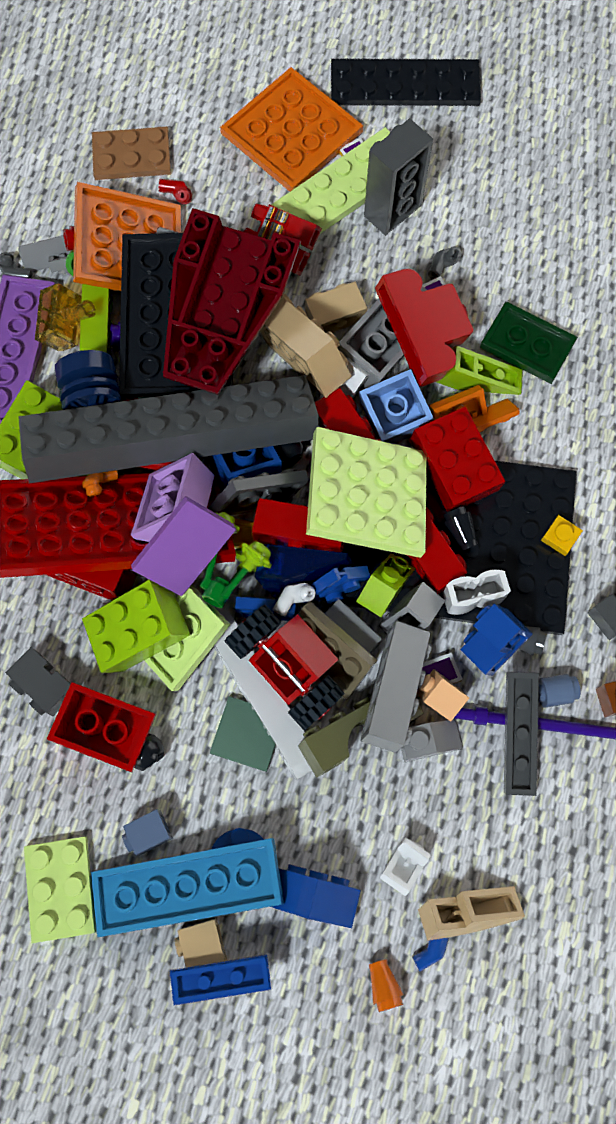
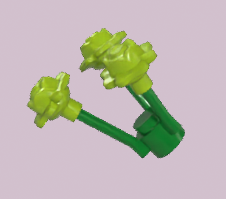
M215 512L217 515L234 524L235 520L233 516H230L225 512ZM234 525L236 528L234 534H237V532H239L240 527ZM254 541L251 545L243 543L241 548L235 549L236 559L240 564L236 568L237 572L229 582L220 577L211 580L217 553L209 562L205 577L200 584V587L205 590L202 598L212 606L221 609L232 591L248 572L258 573L259 571H264L265 568H270L272 566L269 561L271 552L262 543Z

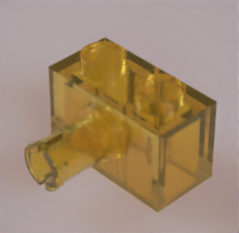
M59 283L40 290L35 340L57 351H64L78 346L80 321L94 317L95 306L89 300L81 302V295Z

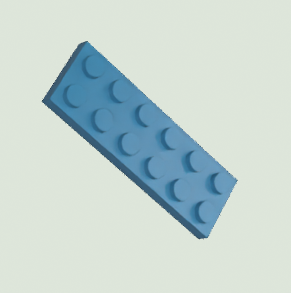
M272 838L91 872L97 937L284 904L275 841Z

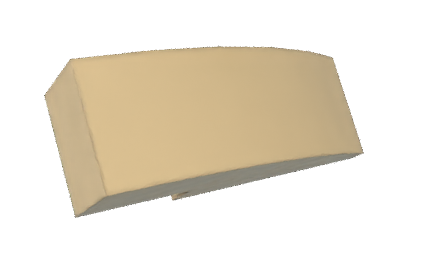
M514 886L461 891L456 897L429 899L418 909L427 941L482 931L525 917Z

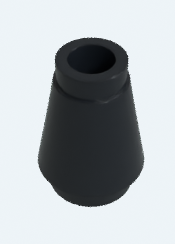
M465 506L444 514L446 520L444 524L462 551L478 545L471 512H467Z

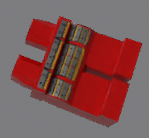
M255 204L251 217L260 221L261 224L257 232L246 227L244 232L271 240L273 232L301 240L300 245L312 251L322 228L270 204L268 207ZM299 248L291 272L301 276L311 254Z

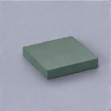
M229 696L210 754L267 772L276 743L267 734V729H264V725L256 711L252 709L251 703Z

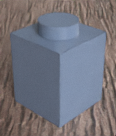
M158 809L123 826L125 834L122 835L123 842L128 852L134 851L135 855H142L173 839L163 814Z

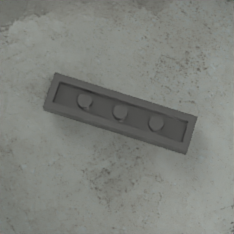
M506 672L505 795L536 796L539 673Z

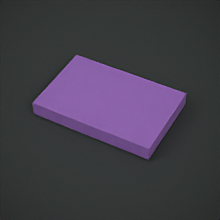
M185 496L131 564L132 571L183 596L235 532L236 528L233 523Z

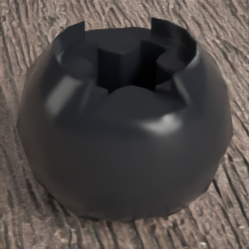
M301 442L273 446L282 461L283 468H289L301 459L303 452Z
M150 733L148 734L134 767L135 769L144 771L164 757V746L158 737Z

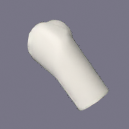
M307 583L288 585L284 588L272 610L285 617L292 604L313 600L316 595L315 589Z

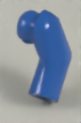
M449 938L429 940L428 948L412 957L420 972L444 957Z

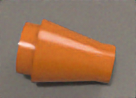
M387 959L369 964L373 1005L377 1004L378 1012L403 1005L401 996H404L389 968Z

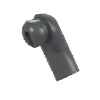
M452 246L451 248L438 251L432 260L428 276L432 279L441 276L444 268L458 262L462 255L461 250L456 246Z
M3 252L0 254V270L3 275L32 279V270L18 268L13 261L14 256L11 253Z

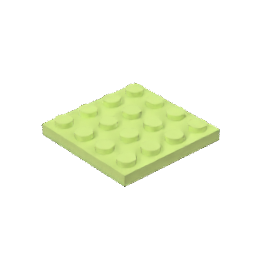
M316 427L313 433L306 535L421 558L425 553L426 456L423 451Z

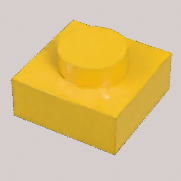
M558 515L541 541L566 556L583 530Z

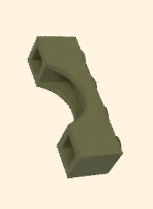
M369 697L356 703L353 706L355 709L353 712L346 715L342 711L328 720L330 725L322 729L317 725L303 734L305 739L298 747L316 778L342 764L350 757L348 750L349 736L355 727L365 724L371 701ZM419 705L416 714L413 717L411 716L410 723L424 714Z

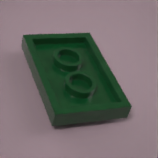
M505 301L479 348L552 384L578 337Z

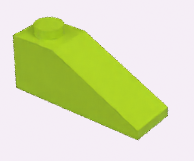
M456 345L452 348L456 355L455 365L443 379L436 382L456 390L465 391L479 385L484 389V392L521 395L522 369Z

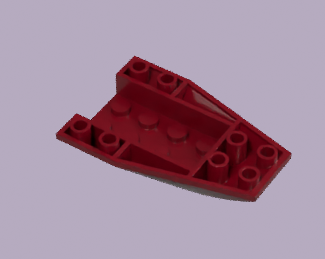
M192 208L173 263L163 377L219 395L282 298L301 240L273 232L271 240L222 226L218 215Z

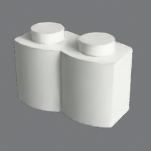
M489 570L481 573L476 578L460 577L452 580L446 585L442 595L447 612L459 615L467 613L475 607L485 608L488 605H498L507 597L511 590L505 571Z

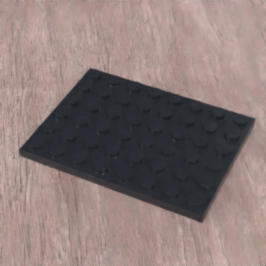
M495 461L506 482L497 492L465 506L467 512H471L478 545L462 551L444 524L446 522L444 514L447 511L426 472V507L431 511L434 517L433 523L439 531L443 530L448 536L451 543L449 546L455 555L459 554L464 559L467 565L465 577L476 578L481 573L489 570L505 571L511 591L498 605L508 609L524 626L541 627L540 630L547 632V634L564 635L571 550L564 556L541 540L558 515L573 524L577 471ZM345 543L341 564H338V571L344 567L367 566L371 576L390 553L403 557L408 561L409 565H413L405 554ZM414 570L386 612H391L410 590L423 582L416 570ZM369 578L360 584L361 587L358 590L345 593L341 601L346 606L367 609L356 601ZM444 602L435 618L475 624L478 621L476 617L483 608L475 607L467 613L454 615L447 612Z

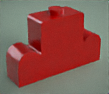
M402 269L383 275L375 290L418 386L422 387L443 379L456 363V355L452 348L456 345H462L473 333V327L469 321L467 309L461 303L453 284L421 291L423 284L421 276L412 269Z

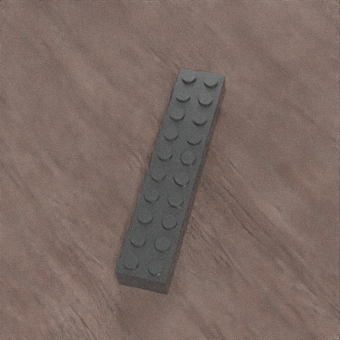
M306 375L226 386L223 387L219 395L198 390L18 417L22 461L30 484L172 462L191 453H194L198 458L313 440V433L316 427H318L319 415Z

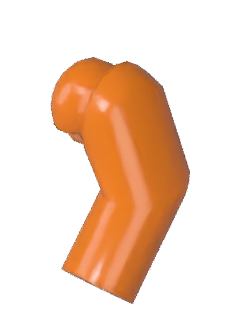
M117 470L89 474L82 482L83 488L86 489V494L89 497L99 495L102 492L100 484L118 479Z

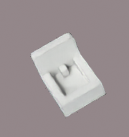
M405 838L395 850L380 879L406 896L413 887L421 870L431 858V854L425 851L419 843Z

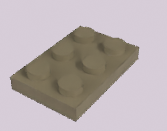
M310 601L303 606L298 615L339 659L320 677L325 679L329 675L345 693L342 697L347 700L378 660Z

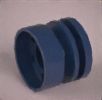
M97 350L77 351L60 358L55 364L54 371L57 387L61 390L59 398L62 402V410L122 402V397L119 394L120 388L116 382L117 373L114 359L110 354Z

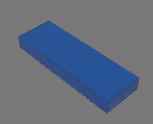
M267 954L170 970L173 1006L272 990Z

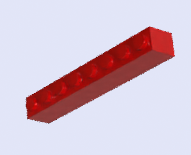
M338 388L326 398L323 397L315 402L319 415L318 426L320 428L376 440L370 432L372 429L368 420L364 416H359L355 410L356 404L349 394L345 395L341 388ZM426 507L425 553L421 558L410 555L406 556L423 582L440 595L449 582L466 576L467 565L461 555H455L449 545L451 543L448 536L443 530L439 531L433 523L434 517Z

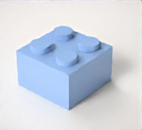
M411 369L359 391L360 403L376 438H379L382 442L391 444L400 442L411 437L414 429L434 421Z

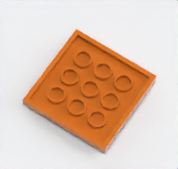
M290 67L220 127V130L226 139L290 192L314 176L338 155L346 144L355 140L363 132V125L295 69Z
M77 182L75 186L73 282L121 291L122 234H153L157 232L159 227L181 233V205Z

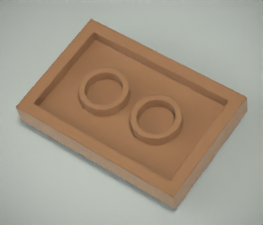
M168 127L92 132L93 176L95 180L171 175Z

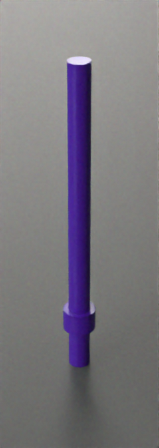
M475 706V709L461 708L453 718L473 721V724L486 726L487 723L505 725V713L488 711V708ZM538 717V730L616 740V727Z

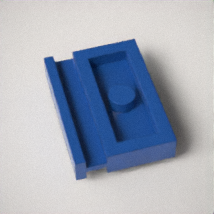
M344 567L340 571H338V568L332 569L310 585L313 586L316 592L313 601H326L327 604L335 603L338 599L341 601L345 593L358 590L361 587L360 584L370 578L368 567Z
M236 597L235 609L237 617L248 618L261 606L266 605L280 621H290L296 616V604H292L285 617L272 610L278 599Z

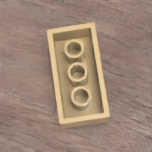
M283 294L260 330V333L266 344L300 375H306L308 382L326 398L352 377L347 368L349 362L345 355L338 350L337 347L340 343L334 334L330 331L325 333L316 319L310 320L300 306L295 308L289 297Z

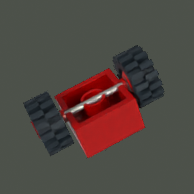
M263 605L234 629L224 641L240 659L248 655L257 646L259 647V650L249 659V662L288 705L299 695L303 697L288 713L305 731L315 721L324 716L345 694L329 675L309 691L312 688L310 685L339 659L298 614L268 639L267 637L277 629L281 622L266 605Z

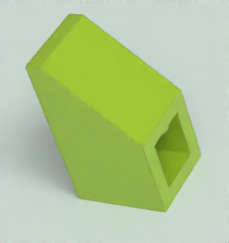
M390 553L372 573L356 602L382 617L392 605L415 568L409 565L408 561L403 557Z

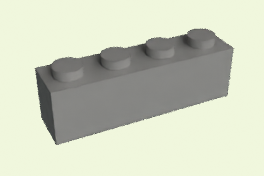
M396 621L388 630L360 742L394 753L404 745H408L412 735V728L409 727L411 716L413 717L416 714L419 705V699L415 698L417 689L421 688L425 678V671L422 670L424 661H427L432 645L428 643L431 632Z

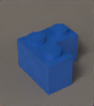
M497 604L488 605L479 612L476 617L478 621L473 625L476 629L466 636L463 641L465 645L460 649L485 675L493 676L533 634L508 609Z
M291 864L288 865L287 870L279 868L284 904L272 906V908L306 919L352 928L361 890L349 887L350 880L331 876V880L327 881L328 874L310 870L309 876L305 875L306 868Z

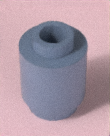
M563 674L539 678L538 703L544 708L572 704L574 700L580 698V685L575 676Z

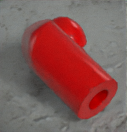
M159 179V192L172 193L180 204L186 205L190 203L192 193L183 181Z

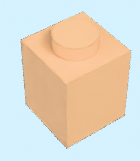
M435 669L425 676L421 688H418L416 693L424 703L450 722L469 699L458 686Z

